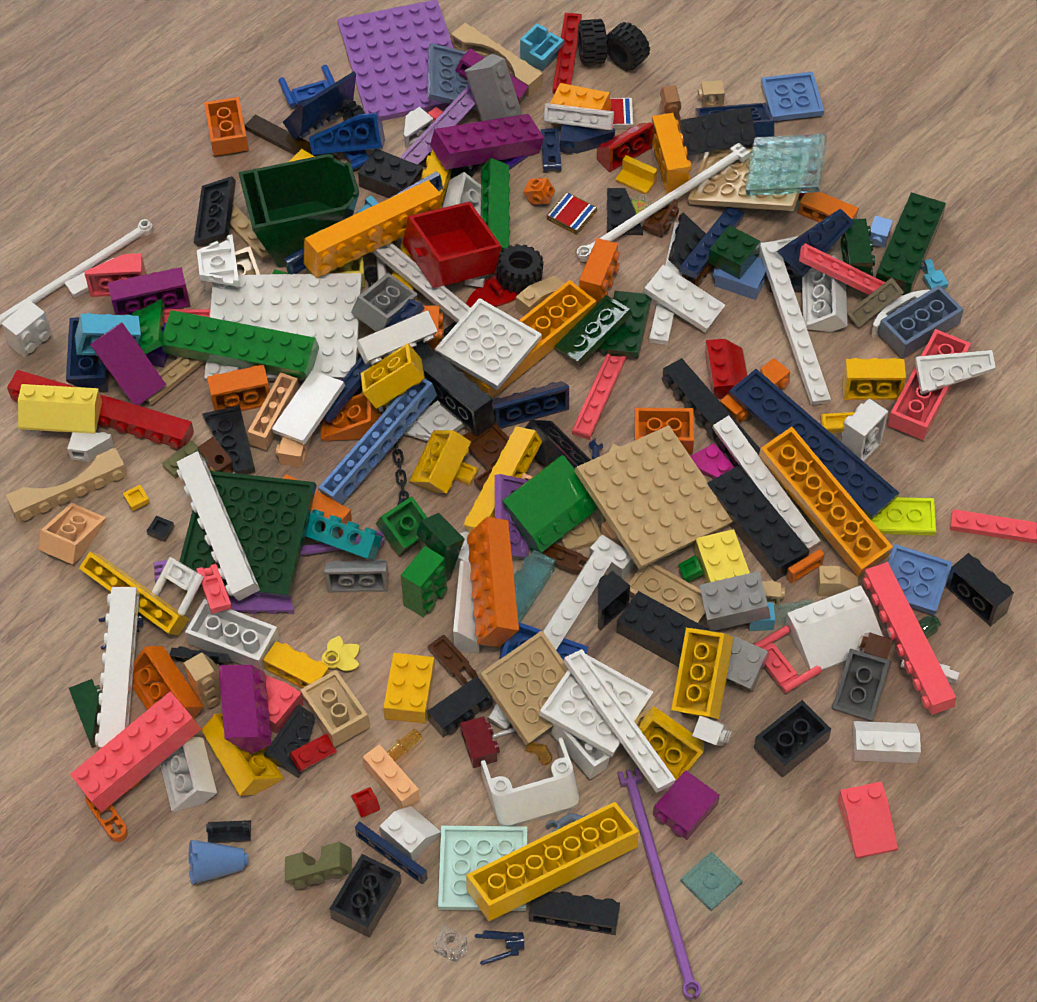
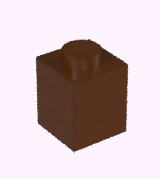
M868 632L861 636L858 647H860V652L887 659L893 640Z

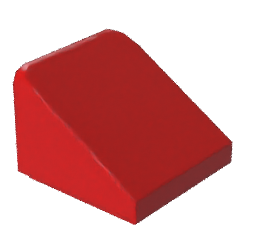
M371 787L351 795L361 817L380 810L377 797Z

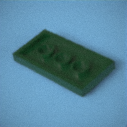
M615 291L613 299L630 308L633 314L602 344L601 353L639 358L652 298L644 293Z
M605 295L554 347L559 353L581 366L633 313L630 308Z

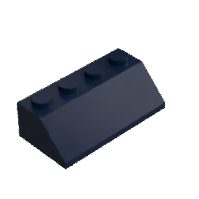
M80 317L69 318L66 382L81 388H98L99 391H108L109 371L100 358L96 355H77L75 334Z
M563 381L552 382L542 387H535L524 392L493 399L492 406L495 424L500 429L569 410L568 384Z

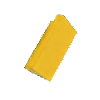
M626 155L622 162V170L616 177V182L647 195L657 181L658 169Z

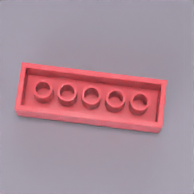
M935 329L921 356L969 352L971 343ZM915 366L890 413L888 426L924 441L952 385L921 395Z
M170 691L70 775L89 800L103 812L202 728Z

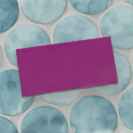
M120 322L90 344L132 404H141L167 385L123 322Z

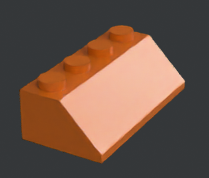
M145 646L134 660L132 688L146 709L151 708L171 691L192 718L195 719L204 706L163 646Z

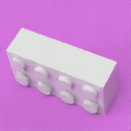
M206 599L201 603L185 631L188 644L208 652L228 654L232 661L241 665H253L260 670L264 668V657L273 644L280 639L276 626L232 609L211 614Z

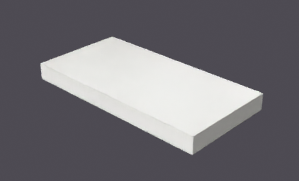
M311 371L272 427L273 433L306 444L345 387L344 382Z

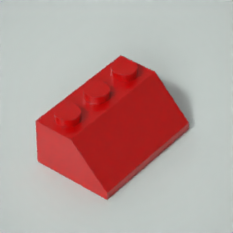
M651 122L639 123L624 133L616 135L610 141L602 143L597 147V160L610 173L622 166L626 155L636 158L652 149L653 124Z
M727 339L706 340L705 358L711 392L717 399H723L729 394V390L747 376L743 349Z

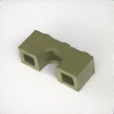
M340 841L322 846L321 857L316 864L315 858L304 852L285 857V882L291 884L296 889H303L311 884H321L325 880L332 878L340 879L343 875L352 873V849Z

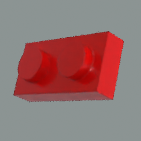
M324 734L290 752L289 755L298 771L302 772L334 755L337 751L327 734Z

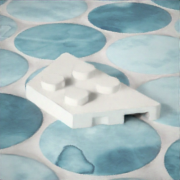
M228 235L227 240L220 244L216 241L207 247L197 250L199 274L202 281L240 286L233 235Z
M437 400L421 413L404 434L428 441L433 430H454L457 432L465 427V425L443 408Z

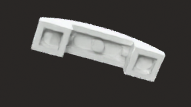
M930 290L915 291L892 301L878 314L873 324L871 336L875 338L879 335L880 321Z

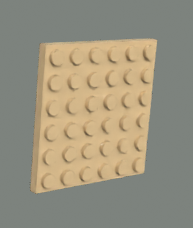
M669 425L577 466L574 470L638 569L694 543L698 537L711 535L731 525L733 522Z

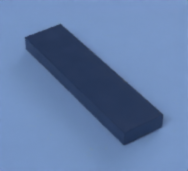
M360 821L355 826L356 837L420 884L425 883L428 879L426 869Z

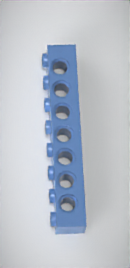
M424 378L421 383L413 385L404 394L398 396L318 487L320 492L342 505L434 400L437 394L433 384Z

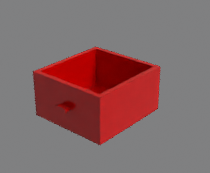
M471 202L408 216L403 238V245L433 288L495 273L502 247Z

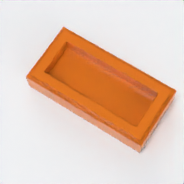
M819 549L789 567L786 579L790 584L823 565V551Z

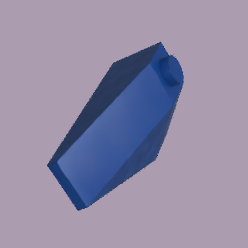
M368 113L359 114L309 137L312 155L382 148L385 136L383 124L378 114Z
M518 622L519 631L500 647V659L543 630ZM563 638L556 651L564 661L566 656L581 649L587 654L588 646Z

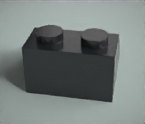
M613 570L608 575H603L598 583L597 608L598 629L600 631L629 605L630 585Z

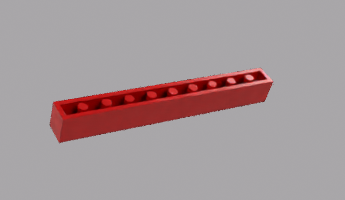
M17 370L7 389L10 397L18 402L22 384L75 386ZM100 394L102 405L98 425L103 428L109 427L120 433H129L137 438H145L157 444L169 445L173 449L184 447L189 443L194 434L192 421Z

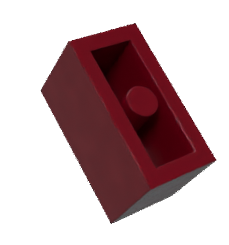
M484 716L460 723L461 734L472 767H480L483 760H485L486 765L497 762V753H500L497 741L492 740L491 735L494 734L491 723H487Z

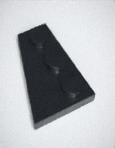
M182 646L178 648L171 647L170 657L173 661L184 663L194 656L204 653L216 665H234L229 655L225 653L190 650Z
M298 704L272 741V745H269L263 755L297 778L300 777L301 772L298 771L289 754L309 743L315 721L313 713Z

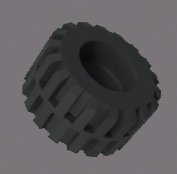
M602 19L579 21L578 48L583 64L605 63L607 36Z
M629 22L618 24L606 35L607 55L622 69L633 70L650 55L649 42L640 29Z
M515 244V246H508V249L504 248L502 253L500 252L497 262L496 279H498V283L502 285V288L509 289V292L515 291L520 294L529 285L542 281L543 257L538 250L535 251L533 247H527L524 244L523 246Z

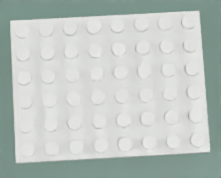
M361 273L326 274L317 278L313 274L238 275L240 286L213 282L210 318L315 337L319 350L312 371L338 380H342L357 362L358 348L356 343L359 340L360 320L351 311L357 297L362 294L363 276ZM206 361L204 379L208 381V376L241 370L243 368ZM266 373L268 381H276L278 375Z

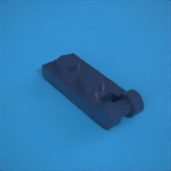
M558 128L541 129V133L544 136L542 143L543 172H549V170L562 171Z

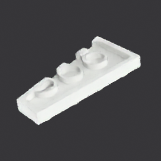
M992 350L915 357L921 395L992 372L996 368Z

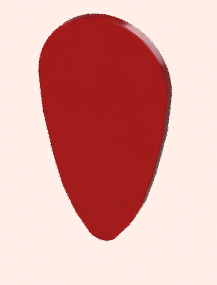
M495 274L485 281L483 288L478 287L473 291L466 305L471 308L480 298L492 306L498 307L515 301L518 293L515 291L509 292V289L502 288Z

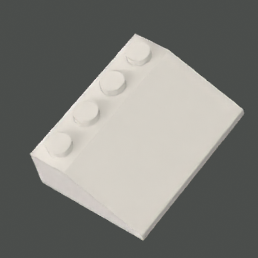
M861 585L788 612L785 626L790 628V635L809 670L818 665L824 671L845 663L850 649L860 651L858 643L861 636H864L865 633L871 632L883 636L871 603Z

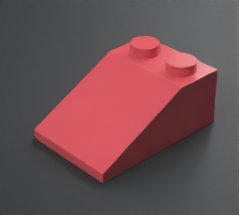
M142 253L120 255L86 270L84 274L90 296L100 297L110 296L109 282L146 275Z
M266 676L270 729L278 734L298 704L303 706L302 694L287 683Z
M882 781L840 790L838 804L855 858L858 859L898 850L889 803Z

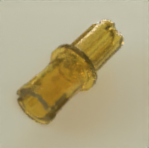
M412 729L401 740H396L397 743L387 751L388 755L395 761L403 753H408V749L422 738L420 732Z

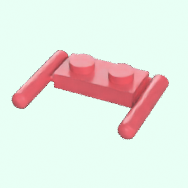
M788 626L780 628L754 644L770 653L764 667L784 693L793 690L822 672V668L817 665L798 676L791 664L773 643L790 633Z

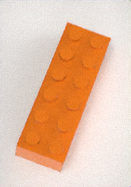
M487 516L467 536V544H469L468 559L471 565L470 579L473 588L472 598L474 599L473 615L476 622L475 635L477 636V644L501 647L519 631L508 520Z

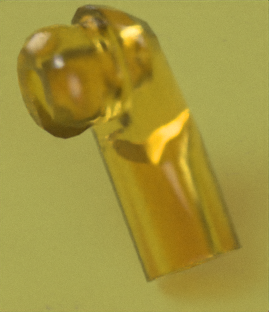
M534 742L526 745L525 751L535 753L542 764H549L552 761V754L546 745Z

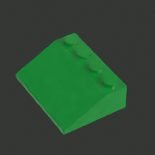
M561 455L502 500L530 550L542 553L598 509L596 503L574 472L575 469L564 455Z

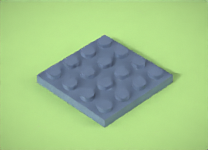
M430 43L428 47V99L451 104L469 85L468 80L455 71L461 58L465 55V51ZM476 105L472 108V110L478 111Z

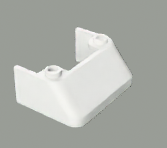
M558 738L559 759L552 763L551 772L553 777L517 788H512L511 782L506 777L499 776L491 779L485 760L481 761L482 779L499 826H522L572 811L578 807V788L573 766L563 738Z

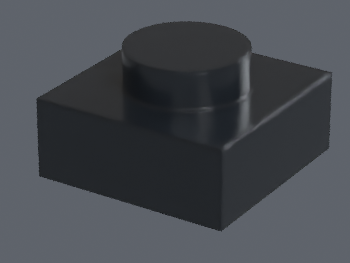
M156 515L146 531L147 535L165 542L175 526L174 522Z

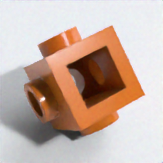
M548 178L529 179L523 193L531 205L549 204L555 189Z

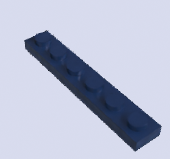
M727 207L680 266L679 272L696 279L708 264L710 247L729 225L735 228L744 218V212L736 208Z

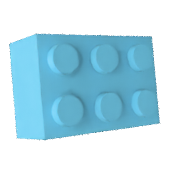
M81 314L75 334L77 355L98 356L90 344L120 322H123L138 344L141 336L139 316Z

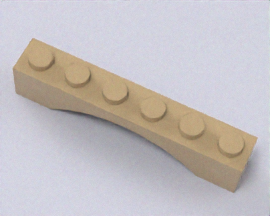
M464 23L451 33L452 45L457 50L467 52L471 48L485 57L493 53L505 58L509 74L529 86L525 93L526 96H531L543 85V73L540 70L535 69L525 60H521L514 53L509 52L499 43L491 40L487 35L477 31L473 26Z
M116 448L97 455L93 463L82 474L67 483L49 488L23 487L6 494V497L19 523L29 520L40 513L47 512L58 505L65 504L74 498L84 496L90 491L102 488L113 481H118L127 476V472Z

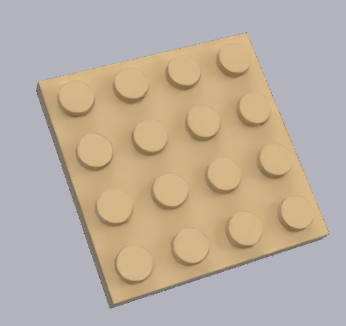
M540 631L478 674V677L525 745H527L553 726L552 722L539 716V712L568 671V668L544 632Z

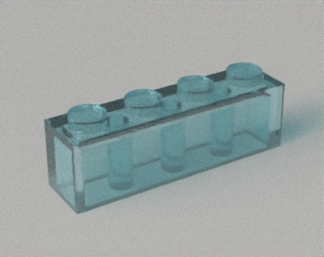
M533 550L530 556H526L523 567L514 574L518 622L520 623L555 571V560L536 550Z

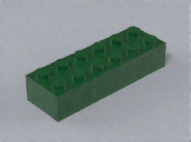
M910 193L876 273V278L883 282L893 278L904 292L901 295L912 293L924 264L923 261L926 259L943 218L945 202Z

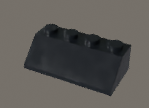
M530 420L525 427L526 429L535 430L543 441L535 455V459L546 467L561 455H564L574 469L591 461L553 421Z

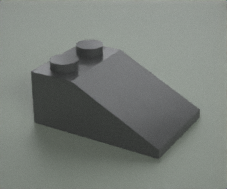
M850 649L832 709L873 721L892 662Z

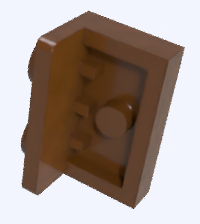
M674 199L671 204L648 217L642 225L643 230L662 237L665 231H669L672 219L676 218L679 213V208L677 207L678 200Z

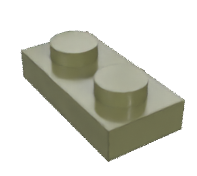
M191 440L162 463L163 468L175 479L178 478L177 470L179 467L177 461L197 452L198 446Z

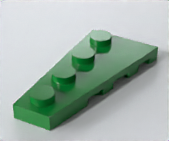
M162 299L142 310L133 312L131 315L139 316L141 332L139 344L145 354L162 346L163 332L161 328L164 324L162 318L164 317L163 309L165 308Z

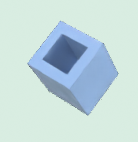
M879 216L874 217L871 225V236L869 237V240L873 241L874 246L885 248L893 220Z

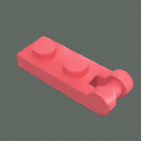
M212 564L209 568L205 569L203 567L196 568V572L204 576L201 586L211 614L231 609V603L217 564Z

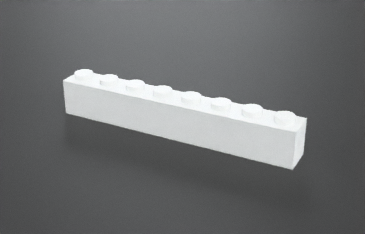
M197 451L177 461L179 467L177 473L180 479L185 481L184 490L188 497L191 496L193 500L190 504L194 512L199 514L198 523L202 530L205 529L206 535H204L206 542L209 546L212 545L214 551L211 554L215 562L220 564L221 568L218 571L221 577L226 579L228 583L225 586L228 594L240 601L259 591L260 588L205 459Z
M111 587V594H108L107 597L110 611L106 614L108 633L104 634V645H107L106 653L102 655V664L105 665L104 673H101L100 678L101 685H103V693H99L101 713L97 715V725H100L99 733H96L95 744L99 749L129 726L140 596L136 587Z

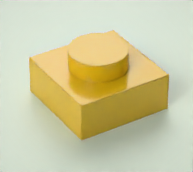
M141 485L123 493L132 511L150 503Z

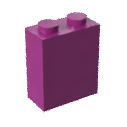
M685 770L654 805L653 815L660 824H666L670 827L676 836L688 840L718 805L720 795Z

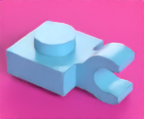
M931 259L923 261L925 266H922V270L925 273L923 281L928 289L931 290L938 285L943 289L948 288L949 283L941 269L935 271Z

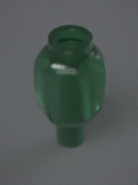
M935 615L931 617L925 616L918 621L926 638L934 635L941 625Z

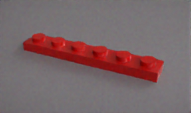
M564 14L561 33L564 45L558 52L553 94H555L560 83L572 85L578 46V24L582 20V14Z

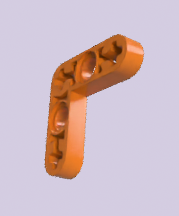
M141 779L138 783H136L132 788H130L128 791H130L131 789H133V788H135L136 786H138V785L141 783L142 779ZM85 796L88 808L109 838L114 842H121L126 839L128 835L127 827L112 804L103 811H111V818L103 820L101 819L103 812ZM115 823L116 827L121 830L120 834L114 832L112 824Z

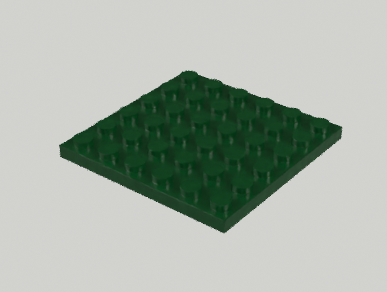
M210 471L260 588L255 594L290 598L315 495L316 483ZM192 510L179 562L194 571L200 567H203V569L209 568L212 564H217L219 569L221 568L219 562L216 563L211 554L214 551L212 545L209 546L205 540L204 535H206L205 529L202 530L198 523L199 514ZM222 578L224 586H226L228 583L226 579Z

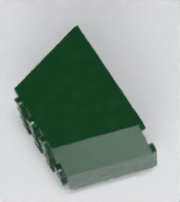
M331 154L238 172L253 232L278 267L285 265V258L304 248L306 237L353 216L359 197V189L351 163H343L335 159Z

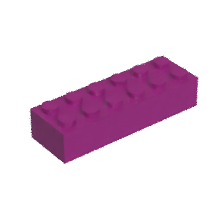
M523 114L434 129L430 146L445 170L486 163L490 158L499 161L539 154L544 136L530 115Z

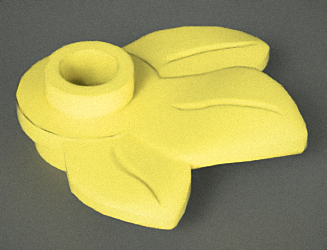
M337 636L328 642L327 650L322 655V662L329 669L338 668L341 671L355 670L359 667V663L355 658L359 653L360 646L358 644H343L342 638Z

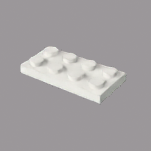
M662 265L643 290V293L705 333L725 307V304L665 265Z

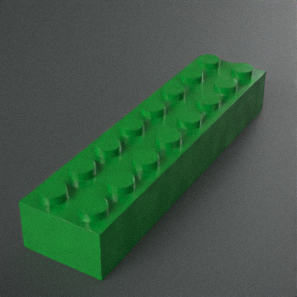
M174 310L170 311L163 332L161 346L166 354L243 369L264 365L265 371L268 374L279 375L281 372L304 381L313 370L319 350L315 337Z

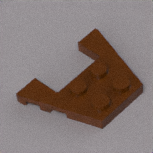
M496 424L479 436H476L472 431L462 435L471 441L468 447L469 452L487 469V471L474 479V484L481 491L509 440V437Z

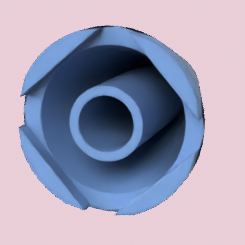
M190 840L188 860L191 869L189 870L191 884L243 871L244 866H248V853H244L243 848Z

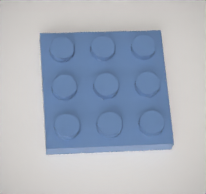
M813 72L761 78L767 107L774 121L824 115V108Z
M894 544L888 563L910 607L936 615L953 562Z

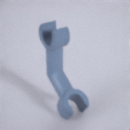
M568 813L558 821H549L546 824V829L549 830L551 827H556L552 831L554 832L570 822H574L589 814L582 816Z

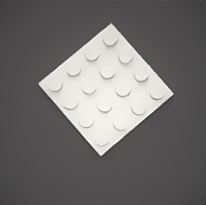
M479 298L435 348V352L440 353L445 360L498 390L542 339V334Z
M587 655L635 722L651 699L653 691ZM568 669L541 708L539 716L613 757L621 742Z

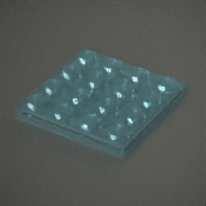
M826 134L754 138L746 194L767 195L819 192L827 142Z

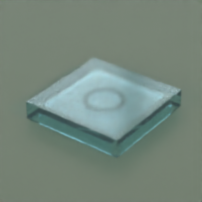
M712 851L680 880L710 911L714 910L742 884V880Z

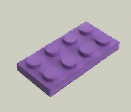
M497 474L495 475L494 485L495 518L508 520L512 557L527 559L529 558V547L502 500L528 480Z

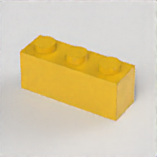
M278 641L273 644L263 659L265 670L300 688H304L329 674V667L324 662L315 661L304 652L299 653L293 650L290 645L282 644Z

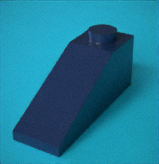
M562 124L560 152L578 154L596 149L602 143H606L615 137V129L605 130Z

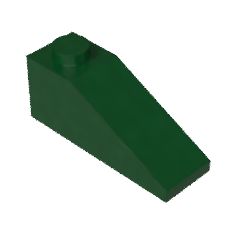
M90 679L69 687V691L90 745L94 748L96 747L95 736L99 730L97 715L101 713L99 693H102L100 686H95L93 680Z

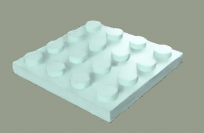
M441 826L438 910L481 911L466 890V874L527 845V827ZM526 903L511 911H526Z

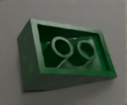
M437 513L420 521L416 537L420 551L426 546L445 558L446 578L449 581L465 538L440 513Z

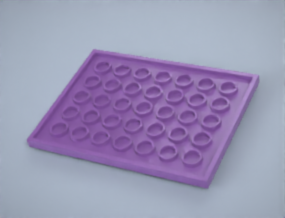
M438 0L337 19L352 72L355 71L356 73L355 83L365 114L377 113L380 120L384 121L406 116L418 107L428 112L435 107L442 109L450 105L428 99V47L430 43L453 48Z

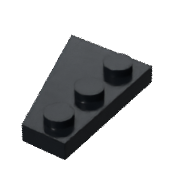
M607 188L608 233L636 215L626 188ZM639 223L622 235H643V228Z
M684 212L679 215V224L675 230V240L672 242L668 258L679 270L686 258L706 235Z

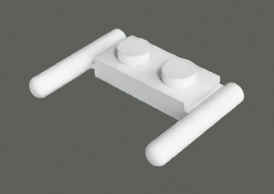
M169 557L152 592L159 596L167 579L188 591L178 609V614L184 616L204 576L176 559Z

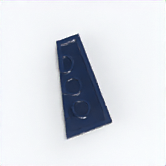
M839 209L776 252L803 277L812 267L799 261L801 246L806 243L826 253L855 222L842 209Z

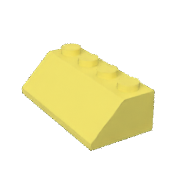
M22 384L18 397V429L95 434L102 405L99 389Z

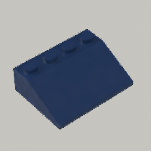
M355 71L299 105L283 121V124L294 140L298 137L305 138L311 133L310 130L313 128L315 130L319 129L324 125L323 122L325 120L330 122L337 117L336 113L340 112L342 114V103L349 99L354 100Z
M765 102L695 108L696 117L750 106L756 141L761 144L774 141L775 121Z

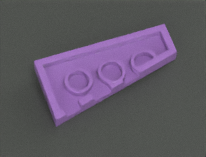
M253 593L238 601L234 596L228 594L231 609L237 612H248V614H257V612H268L269 614L287 612V614H294L291 596L288 598Z

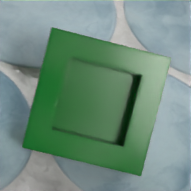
M696 555L678 564L686 582H690L705 574Z

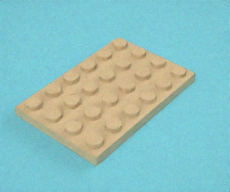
M730 148L706 152L698 174L731 154ZM747 149V151L752 153L750 158L744 162L739 160L733 162L693 188L688 197V202L692 205L794 211L812 159L811 152Z

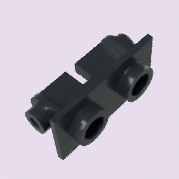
M251 820L208 822L206 824L208 842L251 841Z

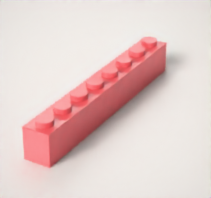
M886 562L865 569L864 587L866 590H870L872 594V603L878 607L882 623H886L888 635L896 643L897 654L899 657L902 656L905 661L904 667L908 674L911 673L913 677L912 682L915 690L920 691L922 695L921 701L924 708H928L930 714L933 715L955 707L956 696L889 563Z

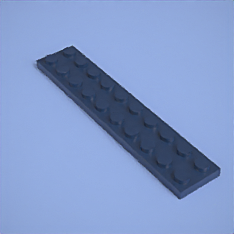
M753 370L729 390L728 395L776 437L790 427H793L871 520L898 497L899 492L759 370Z

